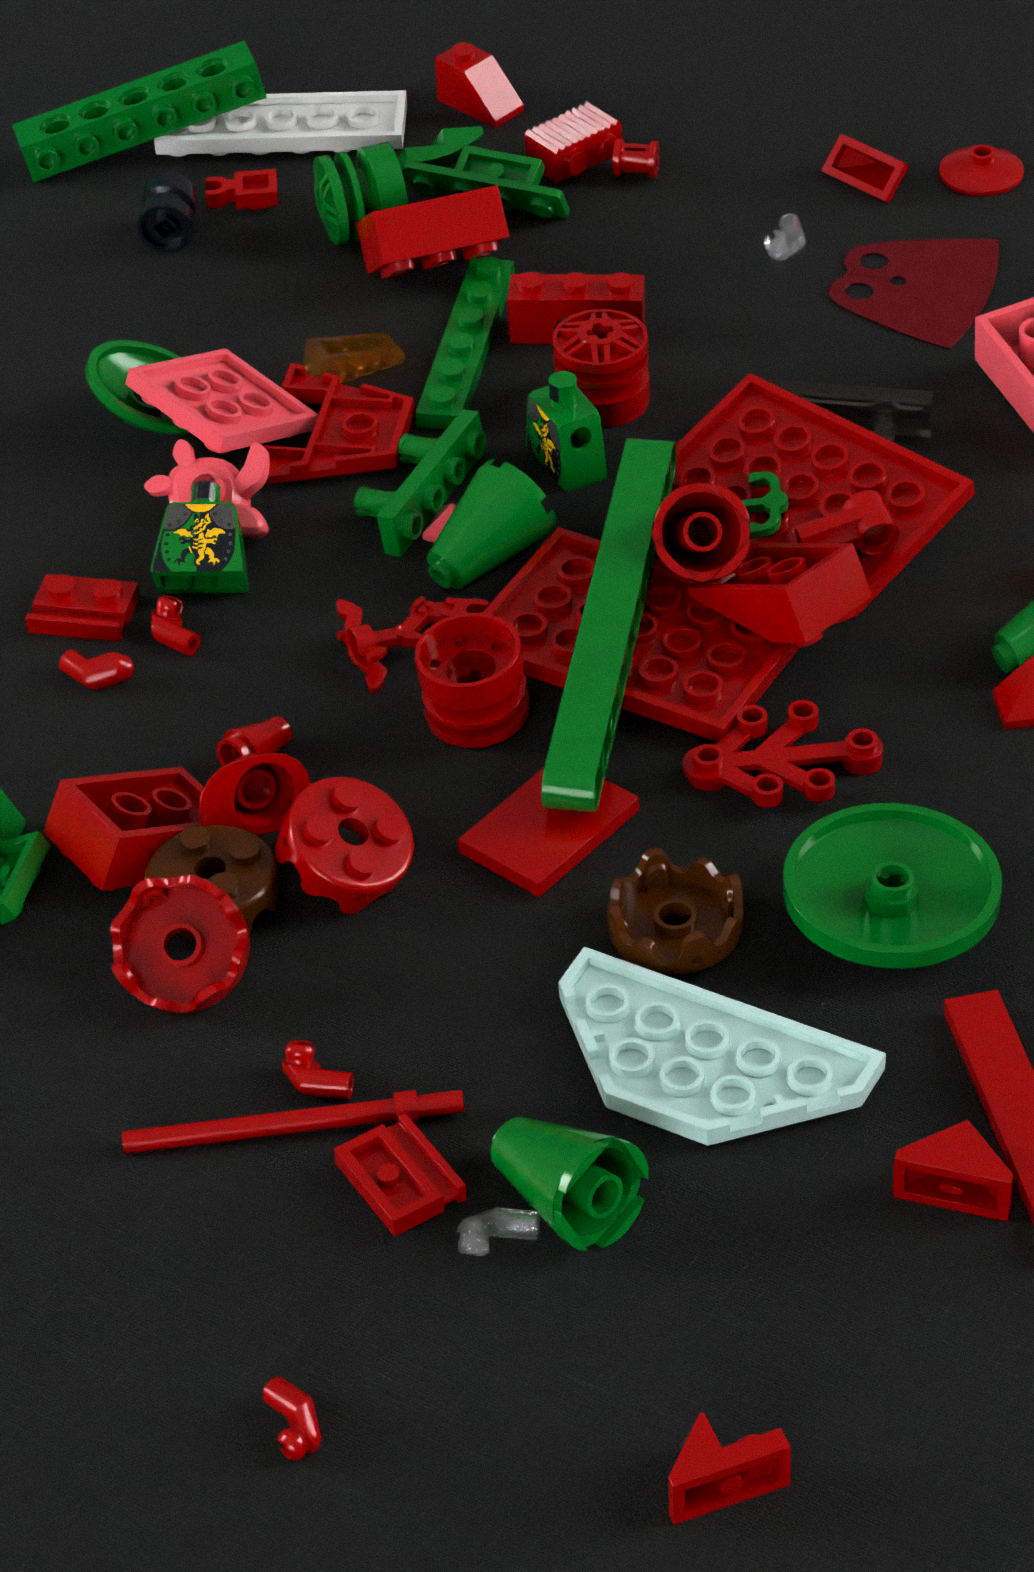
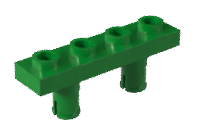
M462 409L439 438L421 437L409 433L403 434L398 443V454H401L399 459L401 463L418 464L397 491H384L361 486L356 492L354 498V506L358 508L356 514L360 517L377 518L385 555L402 557L413 542L420 537L422 531L435 514L442 509L443 504L457 486L463 482L465 476L475 463L483 457L487 447V437L482 430L479 411Z

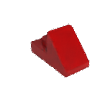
M704 1412L700 1413L668 1476L669 1516L673 1524L675 1525L791 1485V1446L782 1429L778 1428L761 1435H747L737 1440L734 1444L722 1447Z

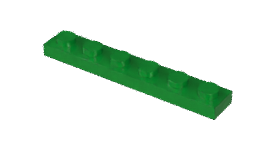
M495 257L471 258L415 412L416 428L446 430L462 409L469 410L508 297L511 274H515L514 261L499 260Z

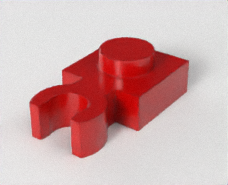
M276 169L234 172V179H226L219 176L205 178L207 208H221L229 203H236V209L249 208L251 210H262L267 207L279 206Z

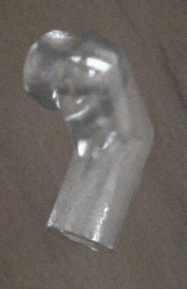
M790 213L780 218V230H773L775 234L773 239L768 234L766 235L764 247L768 250V255L772 259L786 260L805 246L806 238L800 219L796 214Z
M496 1207L464 1218L456 1233H460L458 1250L464 1255L485 1256L489 1252V1237L537 1240L540 1228V1215L534 1210Z

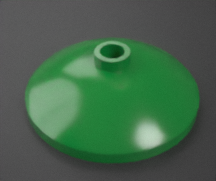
M133 340L105 342L91 352L85 366L86 379L96 398L107 410L129 425L144 431L164 435L190 433L176 426L170 417L158 408L145 403L139 394L125 385L129 368L181 358L179 355L156 345Z

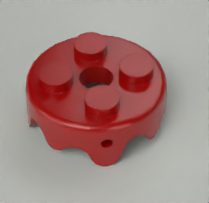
M341 776L324 778L308 785L301 791L286 812L275 845V858L280 864L292 862L295 865L301 878V887L306 894L331 898L339 903L342 913L355 914L364 910L378 897L386 893L391 894L399 884L412 861L414 851L413 832L408 818L400 806L386 792L371 783L356 778ZM347 828L354 831L359 836L361 845H351L341 838L338 829Z
M187 874L172 878L153 877L140 881L132 888L127 903L114 918L110 928L114 963L111 967L114 976L137 999L150 1007L166 1013L187 1014L199 1012L216 1005L230 994L241 980L249 959V929L241 909L218 886L195 875ZM182 931L193 933L196 939L194 953L185 960H174L169 953V943L172 937Z

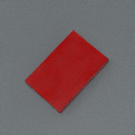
M543 767L458 839L459 853L537 897H541L640 810L639 797L605 779L596 813L546 809L542 807L541 801Z

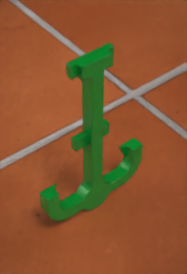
M771 472L749 473L750 487L760 485L770 487V492L762 498L741 500L748 513L765 511L770 514L769 520L763 524L750 522V539L768 537L780 528L781 513L785 512L789 507L786 493L781 491L779 478Z

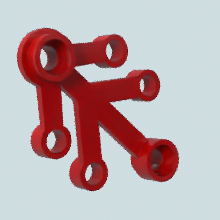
M797 700L788 707V720L760 746L752 751L739 752L752 738L762 737L768 730L767 711L758 705H747L737 712V726L715 745L703 744L697 746L685 754L683 758V772L688 778L689 783L698 790L715 791L727 785L752 798L757 806L763 808L776 807L783 801V783L803 792L808 800L823 803L831 800L835 795V775L824 768H815L807 772L797 766L841 761L843 768L849 773L860 776L870 775L882 767L883 743L874 731L859 728L851 731L845 740L841 742L790 747L804 733H810L818 727V706L809 700ZM759 770L764 774L753 777L744 771Z

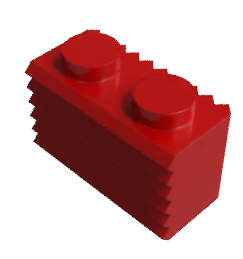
M586 101L584 106L580 104L577 109L573 107L571 112L567 110L564 115L560 113L558 118L553 117L551 121L547 119L545 124L540 123L538 127L534 126L532 130L527 129L525 132L526 156L542 159L545 166L544 178L548 177L549 181L553 180L556 185L572 176L580 175L583 171L603 161L613 159L616 138H622V123Z

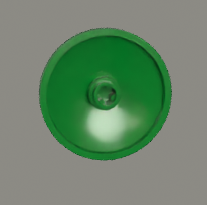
M872 803L853 806L831 813L810 825L797 837L790 847L784 863L783 898L788 914L797 928L810 941L827 952L862 965L905 969L929 966L947 961L966 952L984 938L997 919L1000 909L1002 872L990 846L979 834L961 821L939 811L921 806L901 803Z

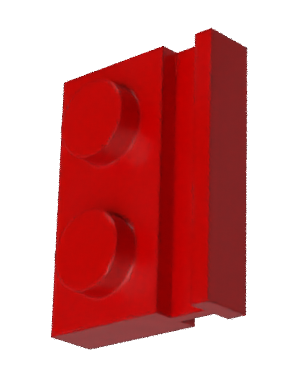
M46 574L32 602L33 610L31 614L27 613L25 617L27 631L34 634L121 642L123 639L122 631L128 627L141 598L138 582L118 581L115 579Z
M406 1113L398 1116V1123L388 1128L382 1124L334 1148L335 1164L394 1237L444 1212V1205L454 1200H457L459 1203L467 1200L466 1184Z

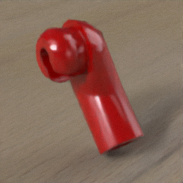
M163 595L159 597L156 603L157 608L152 610L151 634L153 638L159 643L186 656H193L199 649L201 638L199 634L182 627L183 618L180 616V613L183 609V603L178 598Z
M71 649L64 652L61 656L59 669L89 689L102 690L130 679L134 672V663L129 656L118 652H108L88 659Z
M293 1040L286 1045V1058L282 1060V1069L300 1093L314 1097L341 1100L351 1099L354 1086L353 1072L322 1069L319 1063L314 1060L316 1048L309 1041Z
M282 1377L272 1378L263 1389V1400L286 1417L290 1428L284 1429L279 1433L277 1442L283 1444L280 1450L287 1459L299 1461L307 1453L313 1455L318 1450L322 1440L314 1401L311 1396Z

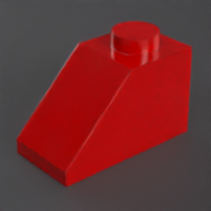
M463 41L435 57L438 101L494 128L524 112L523 102L492 54Z

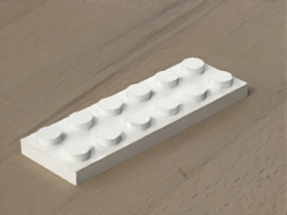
M406 90L266 94L267 98L154 138L156 155H171L174 157H182L188 154L223 156L229 153L264 155L269 152H293L296 154H305L310 151L349 152L358 150L359 147L382 142H389L393 149H403L407 94Z

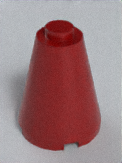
M707 482L686 484L671 492L658 507L652 525L654 548L662 563L672 573L683 579L706 582L722 578L734 571L748 553L751 540L749 514L739 497L724 486Z

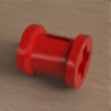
M616 138L612 160L613 175L621 177L623 172L648 174L649 178H656L660 159L659 141H651L650 144L625 143L623 138Z

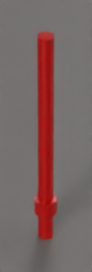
M415 1089L393 1092L394 1098L127 1130L122 1131V1144L124 1154L380 1122L397 1121L398 1123V1116L404 1113L409 1116L414 1124H419L421 1117L464 1112L462 1090L417 1095Z

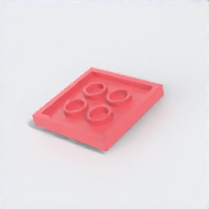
M227 348L129 368L125 385L139 394L145 403L158 408L170 417L176 426L189 431L204 442V446L207 449L219 454L249 447L254 442L262 444L312 432L319 415Z

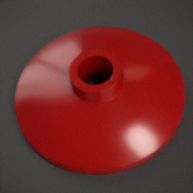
M980 144L960 148L946 155L939 165V177L948 188L958 193L981 197L995 196L1011 191L1021 183L1024 177V165L1016 155L1007 150Z

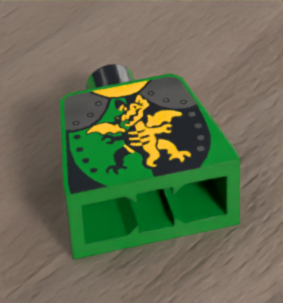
M568 371L553 373L548 379V386L533 390L528 395L526 446L565 493L608 479L601 418L598 410L577 387V377L575 374Z
M210 481L196 482L192 485L191 502H172L167 505L151 563V575L158 593H249L241 522L234 503L220 502L221 488L218 484Z

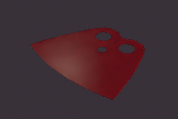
M925 239L878 242L857 246L847 253L843 261L844 266L847 267V272L843 277L834 280L829 290V296L835 303L857 315L905 335L951 349L973 325L975 317L980 315L990 297L998 270L999 241L998 239ZM875 253L885 256L888 259V263L882 268L870 269L864 267L860 263V259L867 254ZM894 277H902L906 282L902 285H894L890 280ZM859 283L869 285L874 291L868 298L854 299L849 297L845 290L848 286Z

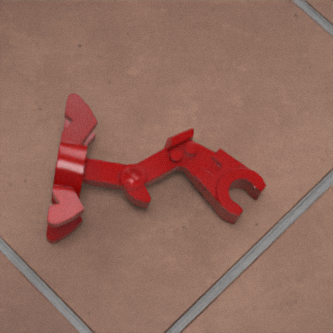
M421 596L413 602L410 608L411 614L402 624L373 632L369 624L361 625L363 617L362 608L352 602L338 599L336 601V611L339 618L345 620L344 630L336 632V639L344 641L352 663L355 666H359L360 670L366 674L365 682L370 693L376 694L384 685L387 677V668L379 660L387 655L388 647L399 645L407 648H416V643L422 636L419 632L428 623H437L441 619L460 613H481L487 608L489 602L479 598L464 599L447 597L445 602L426 601L425 597Z

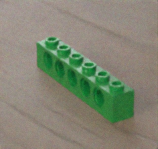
M244 40L15 123L12 127L32 180L37 182L265 99L267 96L255 60Z

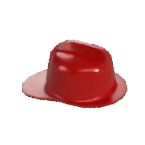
M249 753L237 758L235 761L219 768L207 780L200 795L198 808L201 825L235 826L251 831L257 836L281 830L284 816L297 795L311 784L308 771L299 760L284 753Z

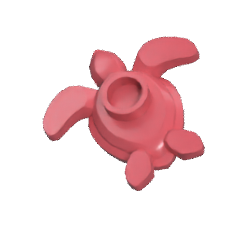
M180 439L176 442L172 453L178 465L171 470L169 476L155 475L144 484L145 490L151 496L160 497L168 495L169 503L191 502V491L194 483L199 481L214 482L221 488L220 502H231L236 505L243 536L261 540L268 534L269 527L264 516L257 509L251 507L250 499L264 486L270 467L269 452L257 442L252 443L245 464L239 472L233 464L224 459L208 457L196 459L194 448L191 444Z

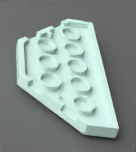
M587 947L581 950L558 982L559 998L605 1107L707 1146L862 1107L885 1070L886 1053Z

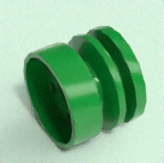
M389 142L359 147L356 154V168H354L350 157L345 151L335 153L334 162L329 155L315 157L314 159L315 201L320 218L334 245L348 243L349 233L354 240H359L356 223L369 213L408 204L407 191L399 160Z

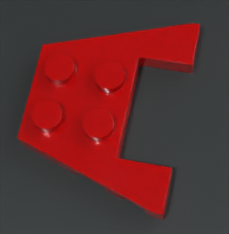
M290 363L281 388L302 403L321 404L322 407L306 448L262 445L269 452L270 459L269 474L264 485L397 468L399 457L401 456V454H398L399 440L403 434L409 433L415 415L413 397L365 383L358 389L341 384L340 376L325 372L322 378L307 374L306 366Z

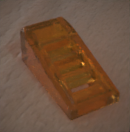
M387 333L306 339L302 365L306 366L307 374L322 378L325 372L338 375L342 384L404 363L405 353Z

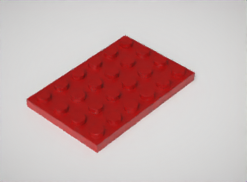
M752 373L746 375L676 444V468L671 492H673L675 489L686 484L707 482L726 487L736 494L740 500L762 498L770 492V487L767 485L750 487L749 473L771 472L779 478L781 491L787 495L789 507L785 512L781 513V526L774 534L764 538L751 539L750 545L752 543H797L794 527L842 511L845 502L852 495L860 491L873 490L880 493L900 531V536L896 545L883 554L865 555L860 549L856 550L873 597L856 608L857 613L853 616L854 618L881 593L975 495L973 480ZM765 511L748 513L752 523L763 524L770 518V514Z
M558 527L482 612L501 617L515 628L521 640L524 675L564 688L601 540ZM655 559L621 709L719 742L737 726V712L739 709L747 705H755L800 647H796L794 643L770 642L689 596L687 587L695 581L677 576L661 560Z

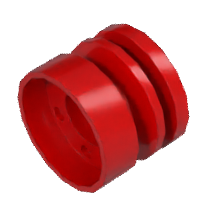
M605 308L585 310L570 315L560 322L552 334L555 371H568L576 375L577 387L598 410L602 428H613L633 422L645 413L650 403L649 342L646 326L637 317L624 311Z
M481 612L460 613L444 618L425 630L416 643L414 659L418 681L422 688L421 697L425 706V719L432 734L444 743L457 747L485 748L504 742L517 733L529 717L530 698L527 690V679L523 673L524 659L521 640L515 628L501 617Z

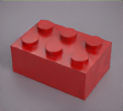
M498 185L374 211L356 223L367 274L380 272L382 279L407 274V271L415 269V264L422 263L423 270L448 265V262L456 260L457 255L463 254L464 261H469L471 258H483L489 256V253L499 250L498 243L510 237Z

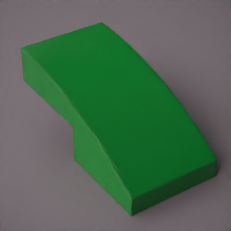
M483 127L445 128L440 131L432 146L404 148L398 157L403 177H407L404 171L407 160L442 167L454 163L459 159L464 145L475 146L484 134Z

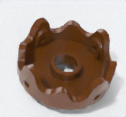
M207 825L186 828L181 833L172 836L161 844L151 855L145 868V879L153 877L172 878L187 874L201 877L209 872H219L205 880L226 892L241 909L248 925L249 937L253 921L258 913L262 910L274 912L277 908L280 880L273 850L261 837L239 827ZM182 931L178 933L187 942L196 940L191 932Z
M660 848L649 849L642 855L637 868L632 874L625 878L617 877L612 883L609 905L607 906V925L612 944L618 953L630 963L661 974H694L713 967L728 957L736 948L742 935L743 896L740 877L737 873L724 877L713 863L705 857L697 858L694 864L688 867H678L670 862L664 850ZM676 918H681L687 921L686 923L681 925L666 924L667 922H671Z

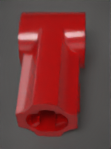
M873 490L860 491L852 495L845 502L842 511L794 527L797 543H853L855 550L860 549L865 555L872 556L889 551L896 545L900 536V531L882 495Z

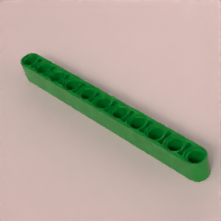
M626 439L544 767L541 790L543 808L597 812L657 554L652 540L653 520L661 502L671 493L676 468L675 441Z

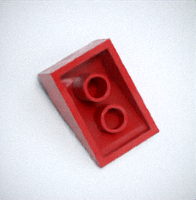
M752 543L744 560L730 574L712 581L694 582L687 587L689 596L770 642L794 643L796 647H805L818 642L823 638V631L833 624L844 622L855 616L857 613L856 608L873 597L853 543Z
M182 766L60 779L43 833L101 891H115L119 888L133 887L140 881L145 880L147 863L151 855L161 844L172 836L181 833L186 828L202 826L198 808L200 795L204 787Z

